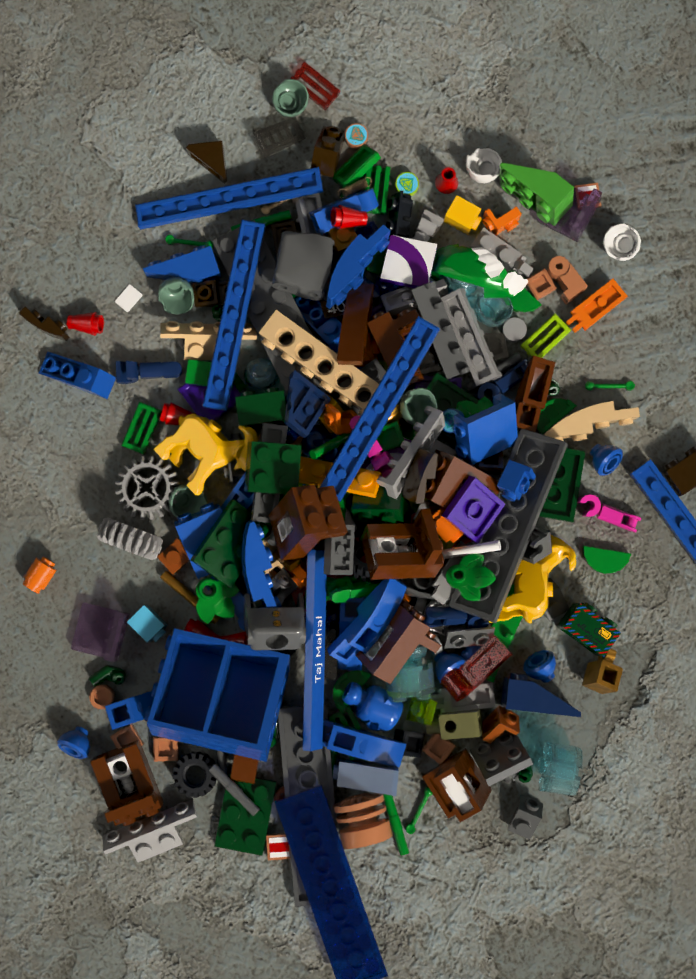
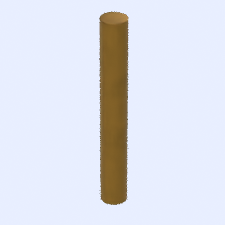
M165 571L160 578L196 608L199 598L169 572ZM214 615L211 622L216 624L221 617Z

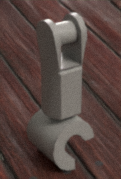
M425 209L417 226L419 231L415 233L413 239L429 242V236L433 238L438 233L444 219Z

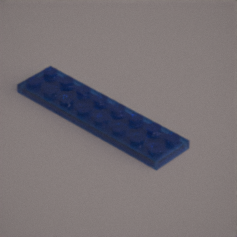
M322 785L275 801V806L336 979H382L387 977L388 973Z

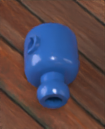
M350 682L342 695V699L346 704L357 706L356 715L361 721L367 723L366 726L373 731L387 732L397 724L403 711V701L401 698L382 686L372 685L363 690L358 683Z

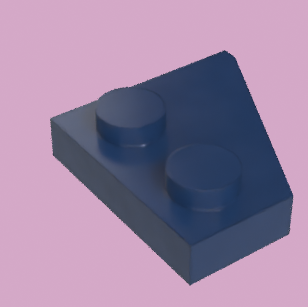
M296 370L291 372L289 377L284 424L305 438L325 410V405L332 398Z

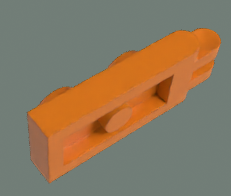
M612 278L570 312L572 317L566 323L568 326L574 321L579 323L572 329L574 333L581 328L586 331L628 296Z

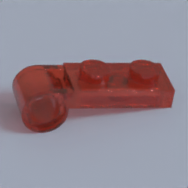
M494 635L460 668L449 671L441 679V684L455 701H461L499 668L512 653Z

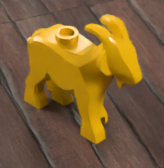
M190 414L186 417L180 416V426L173 435L166 437L153 449L163 460L169 459L177 467L181 466L183 453L186 449L195 458L200 460L198 467L187 478L189 482L186 485L195 495H200L209 475L215 469L229 464L234 459L237 460L234 470L242 468L246 471L247 445L251 441L258 442V435L252 427L238 426L239 430L243 432L245 440L228 441L221 433L222 427L216 421L196 414Z
M551 535V554L535 564L522 559L515 575L514 594L506 598L497 622L522 616L527 623H532L533 619L543 616L548 608V597H553V582H548V575L564 558L569 560V570L572 571L576 566L574 549L562 539Z

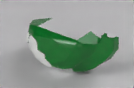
M459 244L448 245L436 251L430 277L439 281L440 274L484 287V298L513 297L522 291L528 283V280L518 275L516 271L510 270L507 272L497 257L482 247H459Z

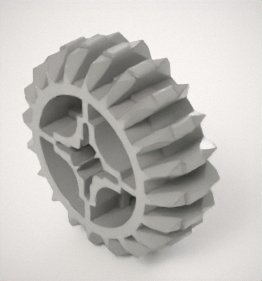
M141 456V464L136 459H132L134 467L131 468L125 464L124 468L128 472L126 474L123 472L118 473L120 477L124 478L123 482L115 481V485L122 487V489L116 490L115 494L124 496L118 500V503L124 504L127 502L123 510L128 512L132 509L131 516L134 518L139 512L141 520H145L147 513L150 520H155V512H157L159 517H164L161 509L164 508L170 512L167 505L170 493L173 491V487L180 485L179 481H172V479L177 477V473L171 472L168 474L172 466L168 464L162 468L164 460L159 459L157 464H155L156 459L154 456H150L148 463L146 457ZM145 469L159 471L156 475H152L147 479L138 474V472ZM132 478L137 483V491L133 494V498H131L129 492ZM165 478L166 493L162 498L158 492V486L162 482L161 480ZM140 480L149 485L153 484L151 488H153L152 492L156 496L146 491L143 493L144 488ZM148 497H151L158 503L147 508L136 505L139 501H143Z
M104 518L98 528L97 538L104 543L150 560L156 559L158 553L160 554L163 540L159 536L111 518Z

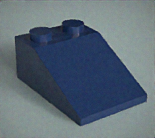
M510 673V677H503L501 706L505 709L581 717L580 711L537 683L529 680L528 675Z

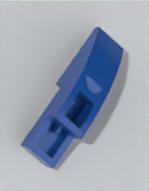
M384 224L368 239L359 234L344 251L335 267L329 284L326 304L329 310L335 304L337 306L340 305L352 288L356 290L364 281V268L371 263L374 254L378 251H384L389 245L391 230Z
M248 521L245 525L242 540V569L250 600L255 602L261 599L264 608L282 607L278 597H273L270 590L273 587V583L269 574H264L263 572L272 568L270 561H273L269 547H264L262 538H264L263 530L260 524L256 525L255 521Z
M384 579L356 608L359 615L327 648L329 655L347 665L359 651L366 654L377 642L394 617L407 589L406 584L398 579Z
M323 719V746L327 747V749L400 768L407 743Z

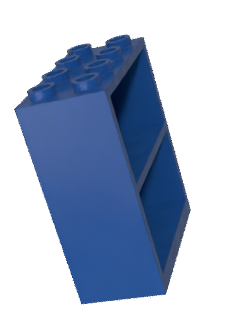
M174 628L172 636L168 635L165 650H168L166 659L162 658L160 661L158 673H161L159 683L155 682L153 685L151 696L154 697L152 707L148 706L144 720L147 721V727L151 735L267 762L290 671V655L271 650H253L249 645Z

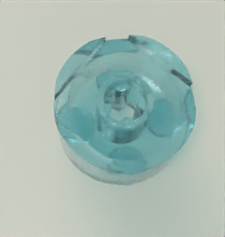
M408 659L392 683L385 682L387 694L389 697H392V702H404L409 697H416L417 700L431 699V693L435 692L432 660L427 659L428 664H423L422 659Z
M546 741L543 749L544 758H540L538 763V773H542L539 779V791L575 796L581 777H578L579 768L582 769L581 748Z

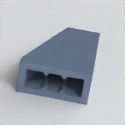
M339 759V765H334L333 779L337 780L338 787L396 796L399 770L398 767L376 762Z

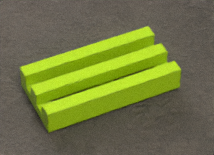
M555 313L520 347L527 352L529 357L537 356L543 358L571 329ZM554 321L558 323L532 348L528 346ZM562 328L564 331L537 355L535 351Z

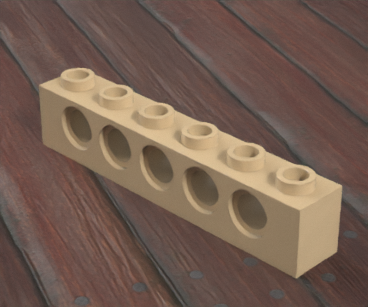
M275 310L259 332L263 338L261 343L272 351L275 348L282 352L281 357L291 365L294 362L302 367L300 371L310 379L315 376L321 381L319 385L329 393L334 390L341 395L339 397L340 401L348 407H351L353 404L360 409L358 413L362 415L370 399L366 402H361L358 400V395L362 391H368L372 397L379 384L353 365H338L336 352L278 310ZM285 335L293 336L292 342L288 345L281 344V339ZM304 349L312 350V355L308 359L300 358V353ZM323 363H330L332 365L328 373H321L319 371ZM343 377L351 378V384L343 388L339 386V380Z

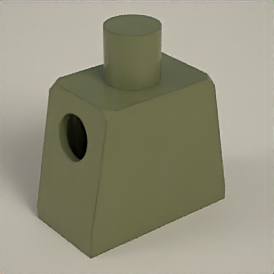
M481 709L440 713L438 719L426 720L427 734L440 733L441 740L480 737L482 735ZM448 721H454L456 728H451Z

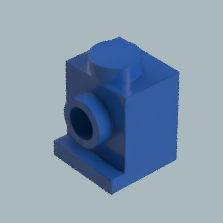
M509 460L497 487L501 491L502 497L515 502L516 499L520 500L522 494L528 491L529 479L535 480L536 475L531 467Z

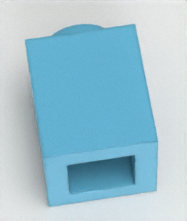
M143 605L127 621L147 643L152 640L157 642L166 633L164 628L167 624L149 605Z

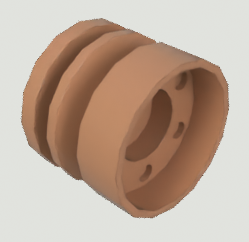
M357 794L333 805L335 813H344L336 817V822L349 824V826L339 831L343 849L366 847L383 842L393 836L389 819L377 818L378 815L387 810L385 805H377L384 801L383 794Z

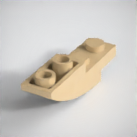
M613 401L592 405L565 417L544 435L564 441V438L572 437L573 441L587 440V436L593 433V425H595V429L610 427L609 423L619 422V426L634 424L633 420L640 417L639 407L615 410Z

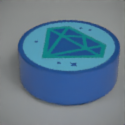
M447 409L443 412L445 420L443 430L445 432L454 433V415L460 414L465 418L460 410Z

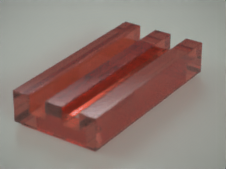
M304 62L301 65L302 67L297 69L296 74L291 76L290 79H303L327 99L326 102L307 88L309 98L326 111L339 96L340 90ZM304 72L308 73L311 77H313L316 81H318L322 86H324L327 90H329V91L332 93V95H330L327 91H325L322 87H320L316 82H314L311 78H309Z

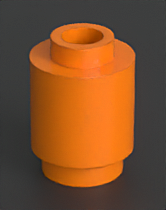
M442 507L432 516L436 520V530L446 543L449 540L454 543L463 533L441 516L445 511Z
M44 556L41 559L36 557L24 575L25 580L22 584L39 594L41 589L44 590L56 573L55 563Z

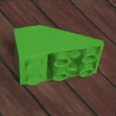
M501 163L499 165L501 188L507 194H514L519 198V202L525 208L533 209L537 213L538 218L544 223L549 222L555 226L573 206L574 186L556 172L508 163Z

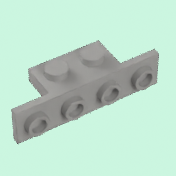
M194 800L181 802L151 817L138 820L103 835L104 854L106 855L129 846L136 861L139 863L183 845L182 836L176 826L197 817Z

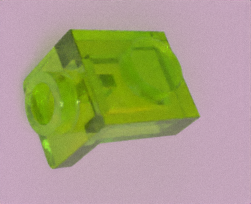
M412 696L406 720L431 726L437 701Z

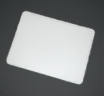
M129 284L115 300V303L126 312H129L142 297V294Z

